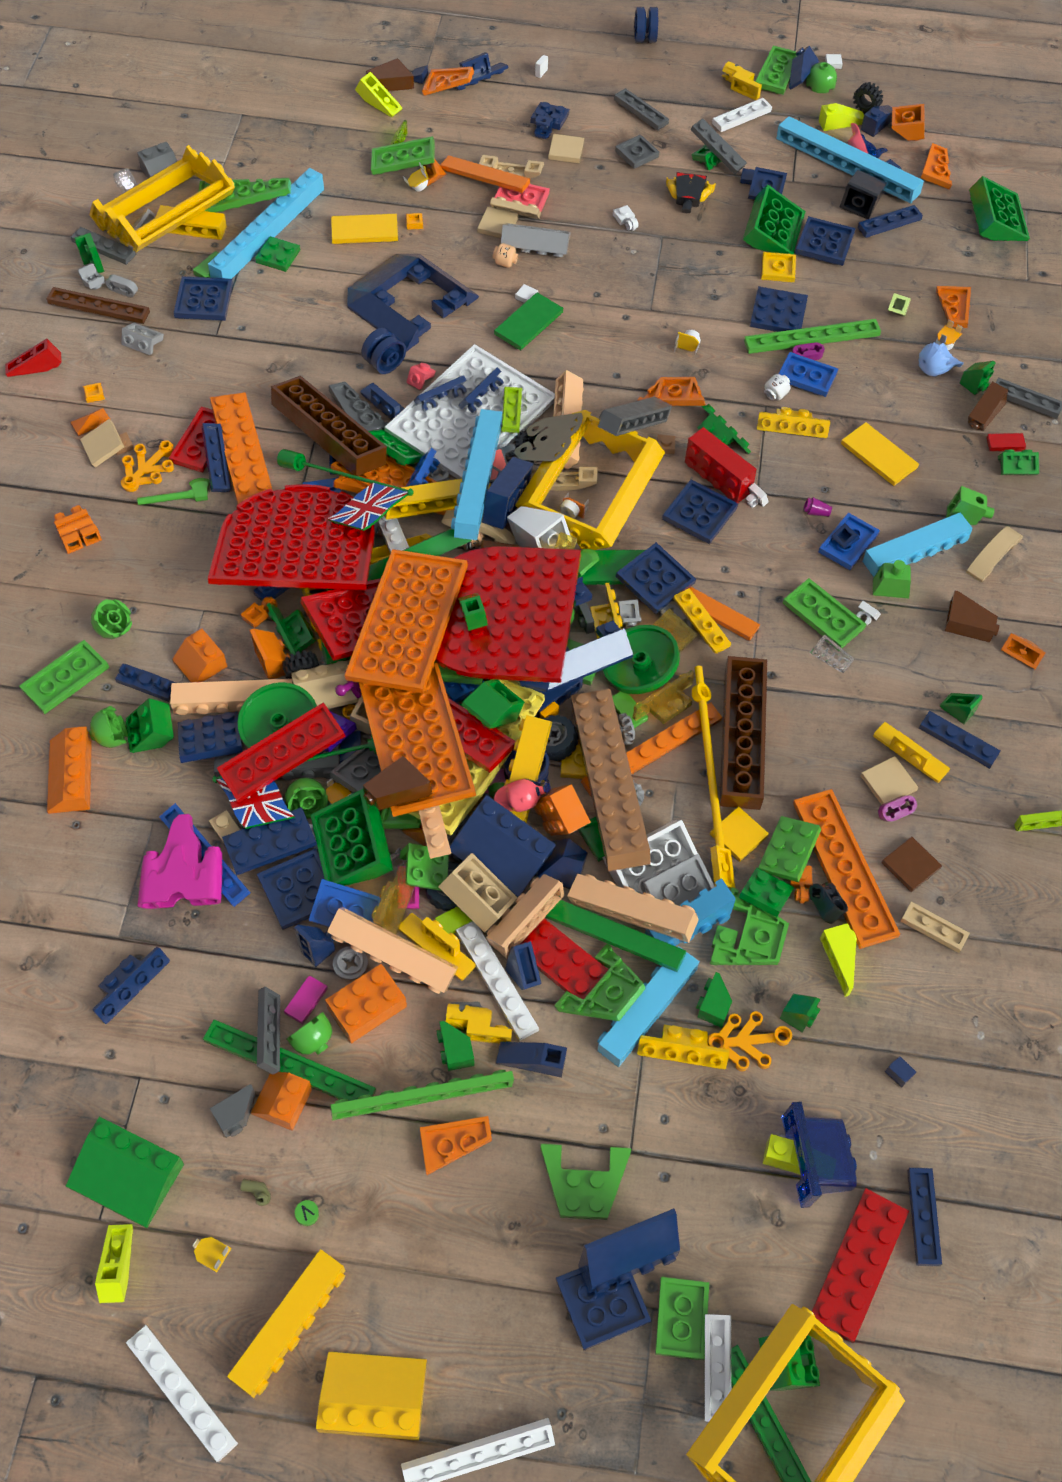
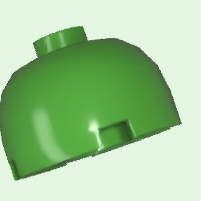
M827 62L814 64L810 74L806 77V86L812 87V91L817 93H828L830 89L835 88L837 82L836 70Z
M103 600L94 608L91 614L92 627L103 638L114 639L121 637L131 628V612L119 600Z
M112 706L95 713L90 722V737L93 741L106 748H114L128 741L125 740V737H128L127 726L122 716H117L114 713L117 710Z
M305 777L299 778L289 785L285 793V803L289 811L302 807L306 819H310L311 814L326 807L328 796L321 783L315 779Z
M322 1012L289 1036L287 1041L301 1054L309 1055L316 1052L318 1055L328 1048L326 1043L332 1036L331 1023L324 1012Z

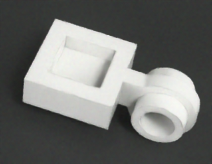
M628 205L613 210L614 218L620 225L625 224L628 231H634L638 228V221Z

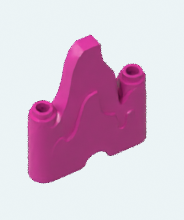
M190 814L178 815L173 820L167 842L160 856L156 851H147L146 855L143 856L138 907L144 909L172 908L182 898L189 900L193 906L221 903V849L215 846L208 847L201 861V843L194 833L193 818Z

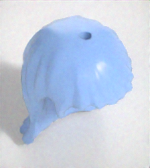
M935 342L927 344L919 353L918 358L919 367L929 376L942 375L954 366L961 367L964 364L950 354L944 343L941 345Z

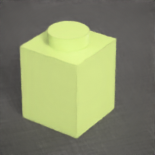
M894 293L888 311L905 316L911 298Z

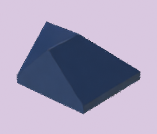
M569 838L551 841L556 844L555 848L539 869L537 877L541 878L543 874L548 875L563 883L564 888L571 889L577 874L582 875L588 852Z

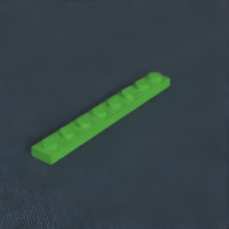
M871 319L745 336L744 343L748 354L794 348L797 345L808 343L825 344L880 336L881 329L877 320Z
M498 1070L493 1072L492 1075L476 1074L471 1076L470 1079L465 1080L454 1078L449 1080L448 1083L443 1084L432 1082L422 1088L410 1086L404 1088L403 1091L395 1093L392 1090L384 1091L379 1096L362 1095L357 1100L352 1101L340 1099L335 1101V1104H331L332 1121L512 1087L514 1082L513 1072Z

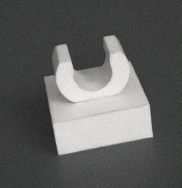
M753 483L749 487L751 494L746 498L747 503L752 508L758 502L764 507L768 503L767 494Z
M862 601L858 606L861 611L856 616L861 618V616L866 615L867 620L865 623L869 625L872 618L877 620L881 614L878 610Z

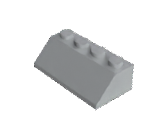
M505 223L502 227L501 243L521 248V252L530 253L531 250H536L537 254L547 255V252H551L553 256L563 257V254H567L571 232Z

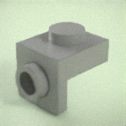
M92 263L78 269L84 286L90 289H98L102 286L101 284L106 282L103 275L97 273Z
M638 600L618 602L622 625H625L626 628L637 626L641 622Z

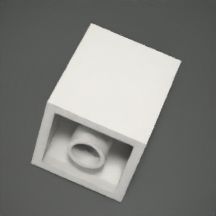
M521 506L507 517L516 543L521 547L563 549L572 542L564 515L561 513Z

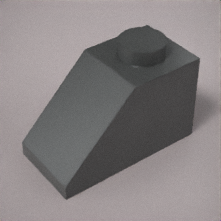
M251 1084L210 1108L226 1138L238 1135L247 1126L256 1096Z

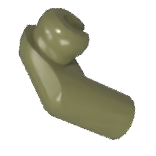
M248 1179L242 1180L241 1191L253 1193L259 1206L267 1205L270 1202L271 1194L264 1182Z

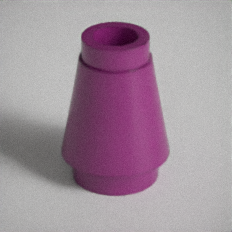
M808 497L803 508V512H807V515L829 517L832 511V506L814 497Z

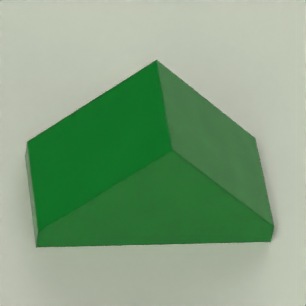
M950 693L940 704V707L962 724H965L976 712L983 697L980 694Z

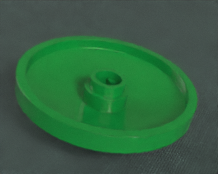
M639 625L626 629L633 657L603 669L606 679L615 689L627 694H644L660 688L673 677L679 666L680 650L675 638L667 630L655 625Z
M279 682L263 686L252 693L241 707L238 716L240 737L246 747L250 748L312 710L317 704L309 692L298 685Z

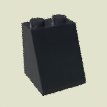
M857 170L847 184L839 207L869 219L884 192L887 182Z

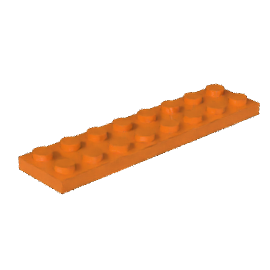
M246 392L210 397L216 424H221L227 467L238 505L252 495L272 489Z
M830 789L795 799L793 805L800 820L820 825L821 832L813 849L828 882L835 885L840 896L848 906V911L843 915L850 929L856 934V943L859 949L898 938L900 936L898 927L833 790Z

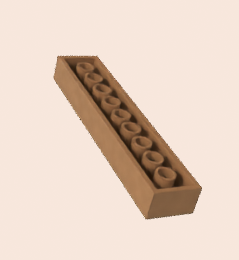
M611 689L571 695L572 712L608 871L651 864L650 847Z

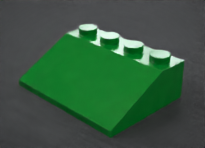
M982 176L969 189L979 234L983 238H988L992 241H1028L1030 236L1018 193Z
M767 184L755 198L743 240L755 249L771 253L794 254L806 211Z
M364 789L311 814L324 879L343 886L375 879L394 870L380 812L374 805L370 806L363 797L365 794Z
M99 1116L85 1139L66 1187L147 1228L183 1168L184 1163L179 1156Z

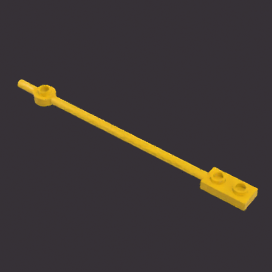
M695 666L696 685L692 687V698L699 703L716 846L710 848L713 880L716 887L715 882L722 878L731 891L732 887L735 888L731 850L724 848L707 701L711 699V692L708 686L704 684L702 666Z

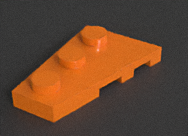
M473 67L431 69L422 92L425 96L470 83L474 69Z
M932 143L920 178L950 190L952 181H950L951 173L948 170L947 148Z
M937 286L936 292L947 321H953L952 327L954 328L957 327V324L963 328H968L971 287Z
M488 1116L420 1127L426 1175L491 1142L492 1136Z

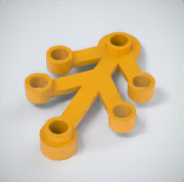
M168 440L162 441L159 445V450L146 462L145 446L143 444L135 445L134 450L138 459V470L133 474V457L130 455L124 456L122 462L125 467L126 476L122 478L121 486L127 492H134L139 488V485L161 483L162 476L160 472H172L174 465L171 460L163 461L162 465L155 464L162 457H170L174 450L173 444ZM144 474H150V477H142V476H143Z
M754 1011L750 1014L749 1021L736 1037L727 1038L731 1031L738 1028L741 1023V1017L734 1013L728 1017L726 1025L719 1033H712L708 1036L707 1046L714 1047L712 1043L718 1042L720 1044L718 1048L728 1049V1059L735 1063V1067L739 1071H746L748 1069L749 1059L745 1056H739L729 1047H739L754 1058L761 1069H767L772 1062L771 1057L768 1054H763L752 1045L776 1042L780 1046H785L791 1041L792 1032L786 1026H779L774 1033L750 1035L753 1029L763 1021V1015L758 1011ZM757 1016L760 1021L755 1022L752 1017ZM735 1018L738 1023L733 1024L730 1019ZM778 1035H784L786 1040H780ZM760 1059H767L768 1064H762ZM744 1061L746 1066L742 1067L738 1062Z

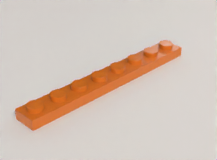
M711 702L707 704L709 726L712 727L720 722L723 717ZM700 710L695 711L628 751L626 754L631 774H634L702 733ZM585 777L581 780V784L591 796L588 779Z

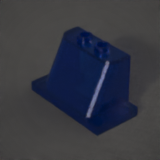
M802 1101L793 1102L781 1117L786 1138H793L802 1177L796 1184L800 1207L808 1208L822 1194L852 1191L857 1184L855 1172L857 1164L850 1150V1135L846 1133V1128L841 1118L805 1116Z

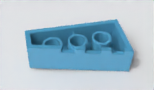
M722 878L715 882L716 887L710 891L705 888L699 892L694 901L686 900L679 905L681 907L682 905L692 907L699 919L690 941L696 934L700 932L704 934L717 923L723 924L730 919L736 898ZM645 929L646 935L664 941L673 946H676L681 942H683L684 944L688 943L649 929Z

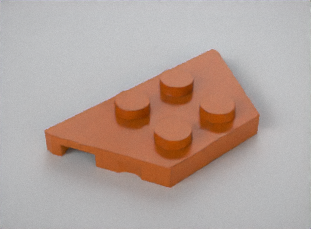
M661 377L656 381L655 385L647 390L648 394L644 398H638L639 401L657 397L672 406H705L704 397L701 394L695 377Z

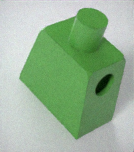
M961 486L947 506L946 518L961 512L970 525H977L982 517L991 519L994 515V508L987 506L986 495Z
M896 560L894 563H883L873 578V595L909 599L911 585L910 565H906L902 560Z

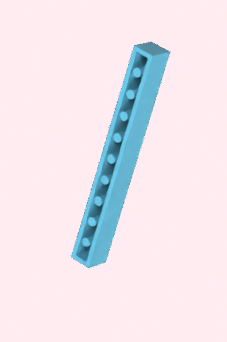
M790 116L778 126L776 139L852 176L859 170L887 182L884 189L885 192L910 204L921 193L924 180Z
M311 168L307 169L291 185V194L279 196L208 263L210 277L232 279L259 253L270 236H277L324 190L323 175Z
M481 409L480 416H476L473 437H471L465 470L463 471L462 482L460 483L459 493L461 494L457 496V505H455L454 517L456 518H452L451 529H454L455 538L478 539L486 493L490 483L502 427V411Z

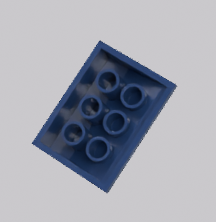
M486 795L451 844L450 850L461 861H464L473 853L518 898L553 852L556 844Z
M673 1208L584 1245L578 1267L589 1293L594 1291L602 1293L610 1289V1285L615 1282H619V1284L626 1283L633 1278L632 1275L641 1272V1275L653 1271L655 1269L654 1266L662 1263L665 1266L676 1261V1257L680 1252V1242L675 1209Z

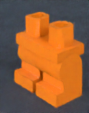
M80 505L72 507V514L65 517L64 513L61 512L54 515L55 527L68 554L84 548L79 536L83 539L86 547L102 540L99 530L88 515L87 510L82 509ZM95 534L92 539H86L87 536ZM77 541L75 546H68V544Z

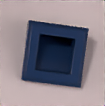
M427 65L413 70L414 82L424 83L428 76Z
M443 299L431 301L432 310L442 318L455 311L445 304Z
M846 523L831 536L844 549L860 539Z
M900 1056L885 1070V1073L901 1088L917 1073Z

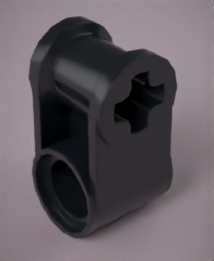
M825 882L822 885L815 883L810 886L809 897L825 922L833 924L848 911L846 902L842 899L833 883Z

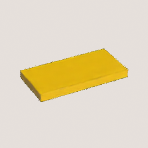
M397 214L331 216L332 244L398 241Z
M867 422L841 441V445L893 486L919 466L918 462Z

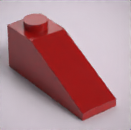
M46 338L6 363L5 375L11 377L48 372L52 368H57L62 363L61 352Z

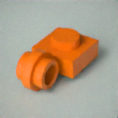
M265 597L260 606L254 602L240 615L245 622L255 629L269 617L267 604L270 602L277 607V601L273 597Z
M812 866L805 867L799 882L790 880V885L795 888V901H799V903L804 904L805 901H809V889L805 888H810L812 885Z

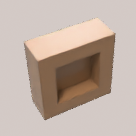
M127 432L120 434L119 436L124 448L118 451L116 455L134 450Z
M658 435L657 442L665 454H674L675 436Z

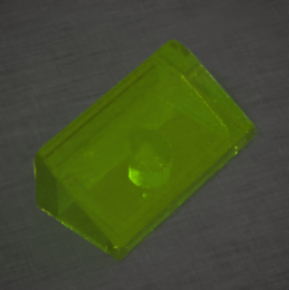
M406 120L401 123L395 132L391 145L405 141L408 134Z

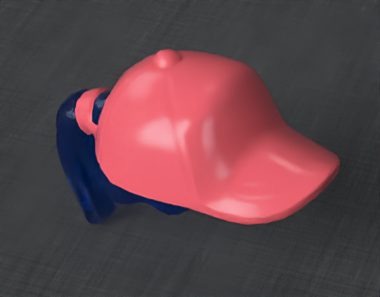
M851 123L853 135L848 140V145L876 158H879L884 152L888 151L886 148L876 149L871 142L865 139L863 134H860L858 125Z
M530 779L516 780L501 787L496 792L494 800L508 811L523 812L529 810L538 803L541 795L550 792V780L543 779L541 783Z

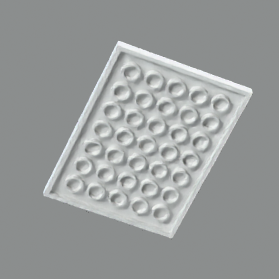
M475 344L422 392L425 393L464 375L467 380L463 384L467 389L464 395L461 390L457 389L459 396L454 398L451 390L447 392L448 396L440 400L438 397L433 399L436 402L435 408H432L431 404L427 403L428 410L426 412L422 410V403L416 406L413 400L385 426L386 432L422 455L430 448L436 450L437 452L433 458L440 462L438 467L449 471V474L457 479H462L471 437H473L476 416H480L481 409L502 411L503 415L504 387L522 388L519 433L500 431L497 448H503L512 444L517 434L520 435L521 431L524 432L525 429L531 426L554 403L555 393ZM498 367L502 372L497 377H500L504 383L501 386L495 383L498 387L495 392L488 386L487 389L489 391L484 396L480 397L478 395L476 398L481 400L482 405L478 408L474 404V407L477 409L474 413L468 410V405L461 409L458 404Z

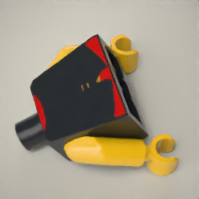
M676 172L674 179L666 177V187H668L672 198L676 199V204L682 205L683 213H691L692 207H699L700 202H704L714 192L716 183L713 185L709 184V181L706 182L707 176L680 172Z

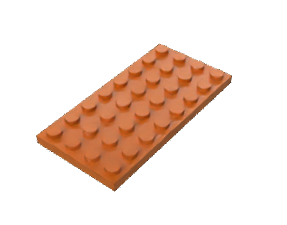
M392 549L345 672V679L424 693L468 567L467 560Z
M438 663L433 665L424 693L359 683L381 772L404 756L431 783L432 794L430 796L392 806L393 817L476 796L475 787Z

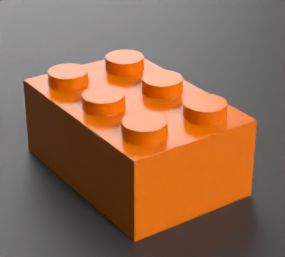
M572 784L548 790L540 796L538 803L534 806L536 813L541 815L544 821L542 824L548 834L550 833L551 836L570 834L591 823Z
M379 964L325 999L328 1011L350 1043L355 1042L407 1007L406 997L382 964Z

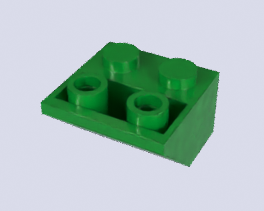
M498 679L483 682L463 701L462 706L471 715L479 719L485 727L491 729L516 722L525 702Z
M148 698L126 717L128 743L131 753L162 748L174 738L168 703Z
M769 1336L758 1338L760 1348ZM806 1336L769 1391H786L820 1386L819 1369L816 1366L814 1343L811 1340V1336Z

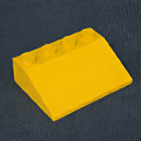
M328 1352L319 1400L316 1430L319 1433L419 1440L427 1359Z

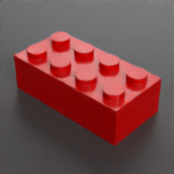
M704 427L688 438L685 463L688 467L694 469L702 478L710 482L714 488L720 490L728 499L739 503L751 494L749 487L754 483L757 471L754 466Z

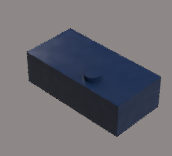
M512 457L505 468L499 471L497 478L486 493L482 523L500 529L505 528L509 522L507 517L518 509L515 505L531 480L533 463Z

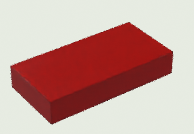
M1023 433L988 434L986 437L989 452L1009 449L1022 451L1026 449Z

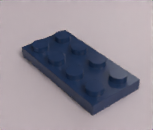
M302 807L290 811L295 818L247 829L244 828L222 837L236 876L317 846Z

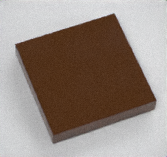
M913 837L909 838L881 862L911 893L942 867Z

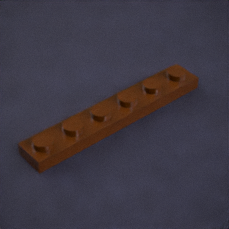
M53 287L46 298L48 304L141 324L145 323L150 313L149 307L57 287Z

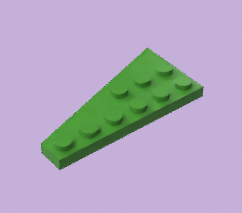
M271 178L269 181L256 179V182H250L249 179L232 180L235 186L233 193L205 211L223 212L227 209L239 208L243 205L291 194V181L289 178ZM200 181L198 192L210 184Z

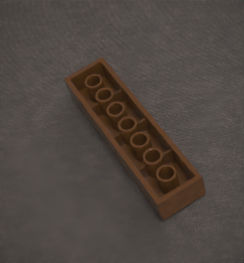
M301 375L271 386V405L353 475L360 476L386 465L387 446Z
M728 656L724 680L719 806L760 810L764 800L767 659Z

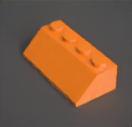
M86 726L65 728L50 740L48 814L90 810L92 738Z

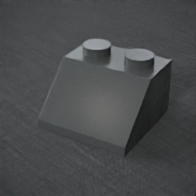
M167 142L137 152L140 168L148 179L177 162L176 156Z

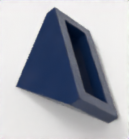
M531 941L512 946L505 967V971L521 990L542 984Z

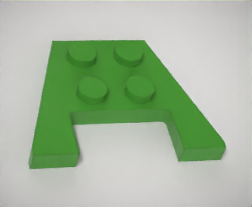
M732 887L731 892L736 898L733 910L747 914L739 947L735 950L715 944L710 964L778 965L789 923L740 899L739 891Z
M606 943L595 959L603 966L609 968V970L585 999H581L566 991L554 1005L557 1011L620 1021L646 989L639 977L622 961L621 957L613 951L612 947Z
M541 1144V1153L549 1175L560 1218L607 1220L630 1157L631 1148L610 1147L609 1171L562 1169V1145Z

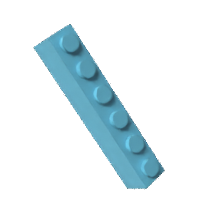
M960 512L866 550L862 562L874 577L883 563H894L896 560H902L906 565L912 562L916 563L924 557L933 556L942 550H948L956 544H963L970 538L969 536L973 528Z
M686 952L678 972L663 966L661 968L657 966L651 974L652 979L648 984L644 982L646 989L620 1021H612V1028L608 1033L604 1031L597 1041L599 1043L598 1052L617 1067H620L639 1043L640 1036H645L697 971L700 961Z

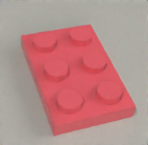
M529 184L524 192L520 193L499 187L494 198L503 197L506 201L510 202L516 200L527 206L528 204H533L541 212L549 196L550 188Z

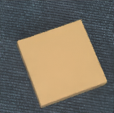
M553 134L548 159L580 163L584 138Z
M487 207L478 226V233L501 238L503 224H516L518 213Z
M110 419L80 439L94 467H97L124 448L123 442Z
M895 756L861 773V778L881 805L900 796L910 795L919 788Z

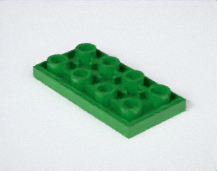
M536 292L494 330V335L521 351L563 313L564 308Z
M594 550L599 556V561L582 576L578 574V577H583L585 585L623 584L615 577L616 573L645 550Z

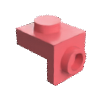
M426 363L411 366L407 383L420 390L423 388L425 380L435 376L436 370L430 368V365Z

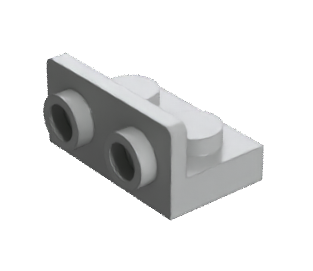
M132 323L122 328L121 344L151 355L153 354V345L162 341L164 334L137 323Z

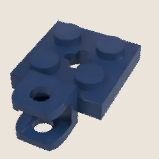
M540 102L530 119V123L536 124L534 136L547 139L552 133V128L560 130L569 116L570 109L551 105L548 102Z

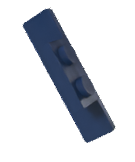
M486 52L469 58L459 64L460 67H473L474 74L470 83L453 88L463 90L468 85H475L482 79L486 80L494 74L503 73L504 70L508 69V65L500 62L490 66L489 56Z
M374 383L369 384L360 391L363 397L391 420L405 409Z
M155 947L142 961L129 955L98 985L107 995L93 1008V1012L103 1023L107 1024L170 962V959L159 947Z

